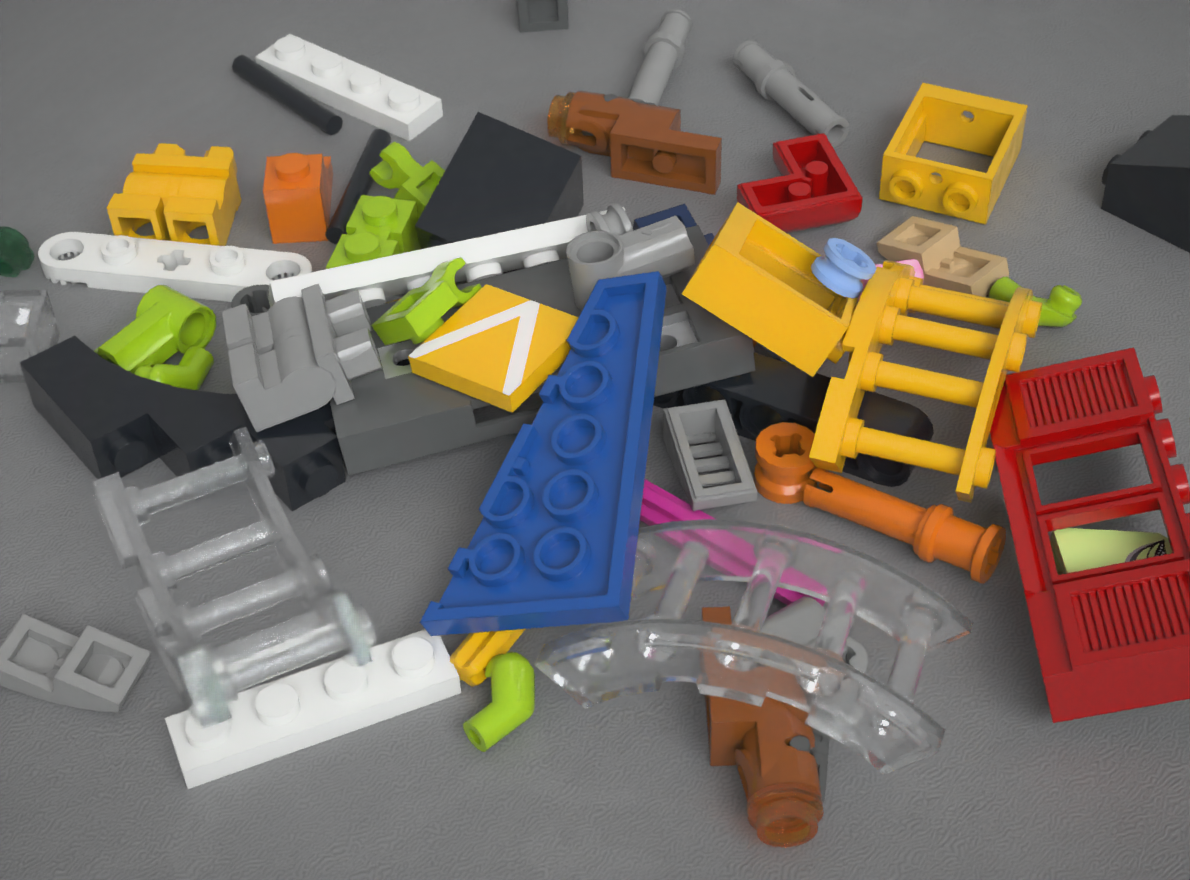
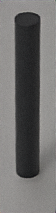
M239 55L235 58L232 69L236 74L329 135H334L340 131L343 124L340 116L247 56Z
M383 129L372 131L326 230V237L333 244L337 245L341 235L347 234L346 225L361 195L368 194L374 181L369 173L372 168L383 160L379 155L391 143L390 134Z

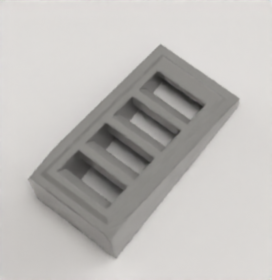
M726 400L664 408L663 439L669 458L692 510L696 511L757 501L758 492ZM726 469L728 470V471H725V472L712 473V474H706V475H699L700 473L713 472V471L726 470Z

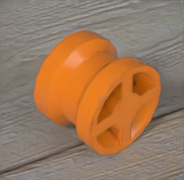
M785 422L770 425L760 432L756 438L755 458L757 463L754 472V483L758 493L776 503L793 504L803 501L806 484L817 488V482L809 478L817 468L809 458L815 436L814 432L805 426Z

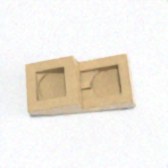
M912 216L877 242L878 252L888 261L918 260L923 270V284L927 286L986 297L998 279L1005 276L1009 277L1007 258L961 247L957 226Z

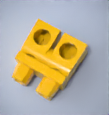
M159 143L153 154L136 153L132 162L134 171L130 172L126 177L123 193H114L107 206L114 235L226 246L235 212L238 211L242 201L236 178L237 166L233 150L230 147L211 146L205 152L204 157L186 156L185 150L177 144ZM152 223L154 235L142 236L135 233L142 225ZM201 226L207 227L208 238L195 239L189 236L194 229Z

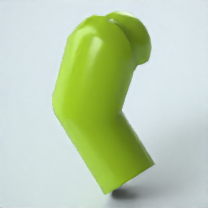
M1007 276L1002 277L992 286L989 298L1010 302L1015 290L1022 286ZM1065 285L1054 286L1048 299L1034 295L1032 301L1042 302L1038 326L1065 327L1071 324L1077 318L1075 311L1082 304L1081 295Z
M192 346L187 349L178 365L156 364L154 367L144 365L139 367L134 374L177 388L199 390L214 364V358L207 350Z

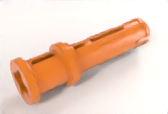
M816 468L809 477L811 480L819 482L818 486L824 490L806 484L803 495V502L806 506L816 507L913 545V551L920 560L928 563H933L936 559L942 560L969 571L971 579L981 584H985L990 579L999 563L1006 541V529L1004 527L992 524L985 528L954 516L953 508L944 504L932 505L926 509L825 469Z

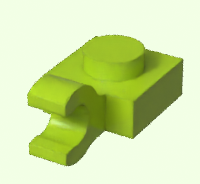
M393 141L381 151L379 156L383 160L372 168L369 174L380 186L387 189H399L393 199L416 201L419 219L445 170L433 160L422 167L411 157L404 146Z
M462 257L439 264L434 269L431 278L423 286L411 289L371 325L384 345L411 339L413 344L424 342L444 323L441 317L450 308L463 306L482 288L480 284L465 287L461 291L457 288L455 274L466 264Z

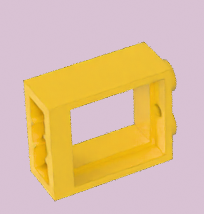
M922 82L883 154L879 199L986 224L1021 150L1028 105ZM969 111L973 114L974 117L968 118L963 114V112ZM926 141L994 158L987 172L984 173L916 156L923 142ZM932 173H939L941 176L933 175Z
M738 202L707 248L682 292V295L812 377H814L826 358L836 364L845 353L842 350V343L858 297L847 298L833 292L812 273L811 265L816 257L822 255Z

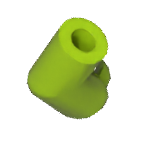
M517 652L496 655L488 662L485 669V677H491L492 702L463 724L468 739L482 752H486L528 720L535 710V672L529 661Z

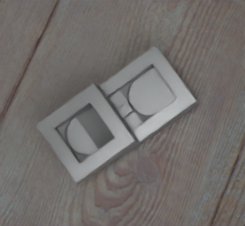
M22 614L0 647V685L19 693L60 705L92 711L118 713L150 661L151 651L89 625L86 626L81 636L77 637L26 614Z

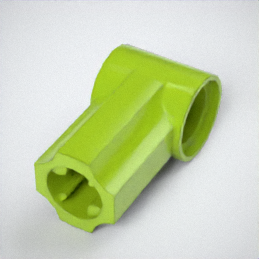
M157 285L142 297L137 307L136 319L94 350V352L101 358L134 374L141 366L154 367L156 364L164 363L178 351L185 354L187 349L192 346L204 349L214 335L216 316L213 310L166 285Z

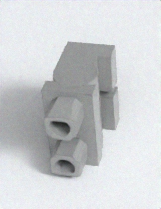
M318 283L301 289L302 297L283 298L275 302L267 312L251 316L246 304L222 311L226 343L229 348L228 356L233 387L256 432L317 410L326 405L332 397L336 405L353 400L355 396L351 380L382 369L379 354L370 331H373L370 318L358 290L326 301Z

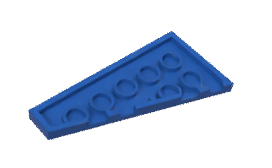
M659 271L599 279L567 339L571 349L557 376L548 375L539 393L543 403L532 425L523 423L479 507V511L484 516L468 548L459 547L448 567L449 572L453 576L440 602L431 601L420 621L430 636L628 621L667 286Z

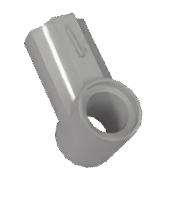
M677 216L620 236L607 231L586 232L575 237L568 244L566 250L574 302L581 311L599 279L656 271L660 272L662 278H666L688 270L690 266L695 265L694 248L687 235L685 225Z

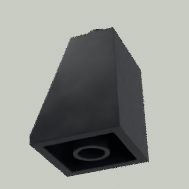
M477 112L415 225L420 248L425 249L577 217L584 205L581 155L481 112ZM520 268V269H516V270L506 271V272H502V273L505 274V273H509V272H513V271H517V270H521V269H525V268Z
M1171 115L1154 130L1145 131L1138 142L1122 155L1117 154L1109 161L1102 175V184L1105 185L1101 209L1190 253V115Z

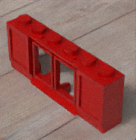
M1134 347L1021 371L1019 373L1007 374L990 429L993 449H996V463L1053 723L1190 699V513H1185L1183 505L1190 504V488L1183 464L1170 466L1169 458L1177 457L1172 428L1168 418L1160 420L1155 418V414L1163 412L1157 381L1154 375L1143 377ZM1140 444L1151 484L1041 505L1032 466ZM1160 510L1171 546V554L1058 575L1048 535L1049 531Z

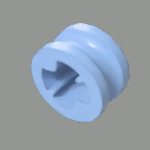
M830 238L823 248L826 256L816 257L811 265L812 273L823 285L833 292L847 298H857L864 288L861 280L871 279L876 271V266L870 257L858 247L842 239Z

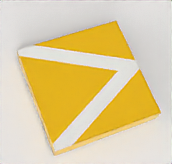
M486 284L408 356L411 370L416 375L513 413L547 379L548 375H551L565 361L571 349L567 339L579 317Z

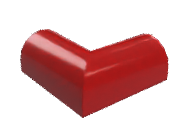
M825 133L774 142L772 150L773 160L781 176L737 185V202L785 233L849 222L857 218L862 209L863 198Z

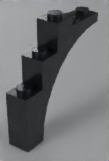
M72 336L19 362L34 408L104 487L160 458L197 499L231 482L242 474L253 470L289 509L294 511L346 482L342 463L344 458L337 438L330 401L317 410L256 432L237 394L177 388L137 376L101 358L76 336ZM405 359L400 361L396 365L406 366L409 365L410 362L409 359Z

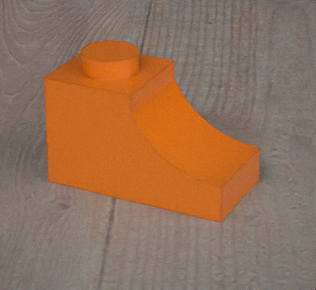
M288 153L282 156L267 157L263 194L273 244L328 241L326 230L330 224L333 184L331 156L323 157V154L303 155L300 153Z

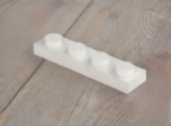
M291 34L280 38L275 44L255 56L256 63L307 96L409 142L443 117L442 101L440 98Z
M426 629L174 714L166 717L165 721L187 789L461 694L460 679L454 664L450 662V656L440 635L430 636Z

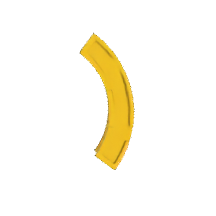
M885 260L883 261V267H877L872 278L868 280L851 318L842 343V350L850 352L845 379L831 376L809 458L817 468L842 473L846 457L856 459L858 453L958 475L957 498L960 501L972 503L975 487L988 488L996 449L988 448L986 444L1008 370L1020 372L1027 338H1035L1042 302L1032 301L1033 291L1023 287H1018L1011 301L1006 302L923 285V278L915 277L916 272L913 266ZM908 312L914 314L920 312L998 328L1000 331L998 335L913 318L907 316ZM894 340L984 358L990 360L984 382L886 362L883 361V354L879 352L883 344L892 346ZM878 386L977 408L966 449L864 427V420L857 419L865 391L875 392Z

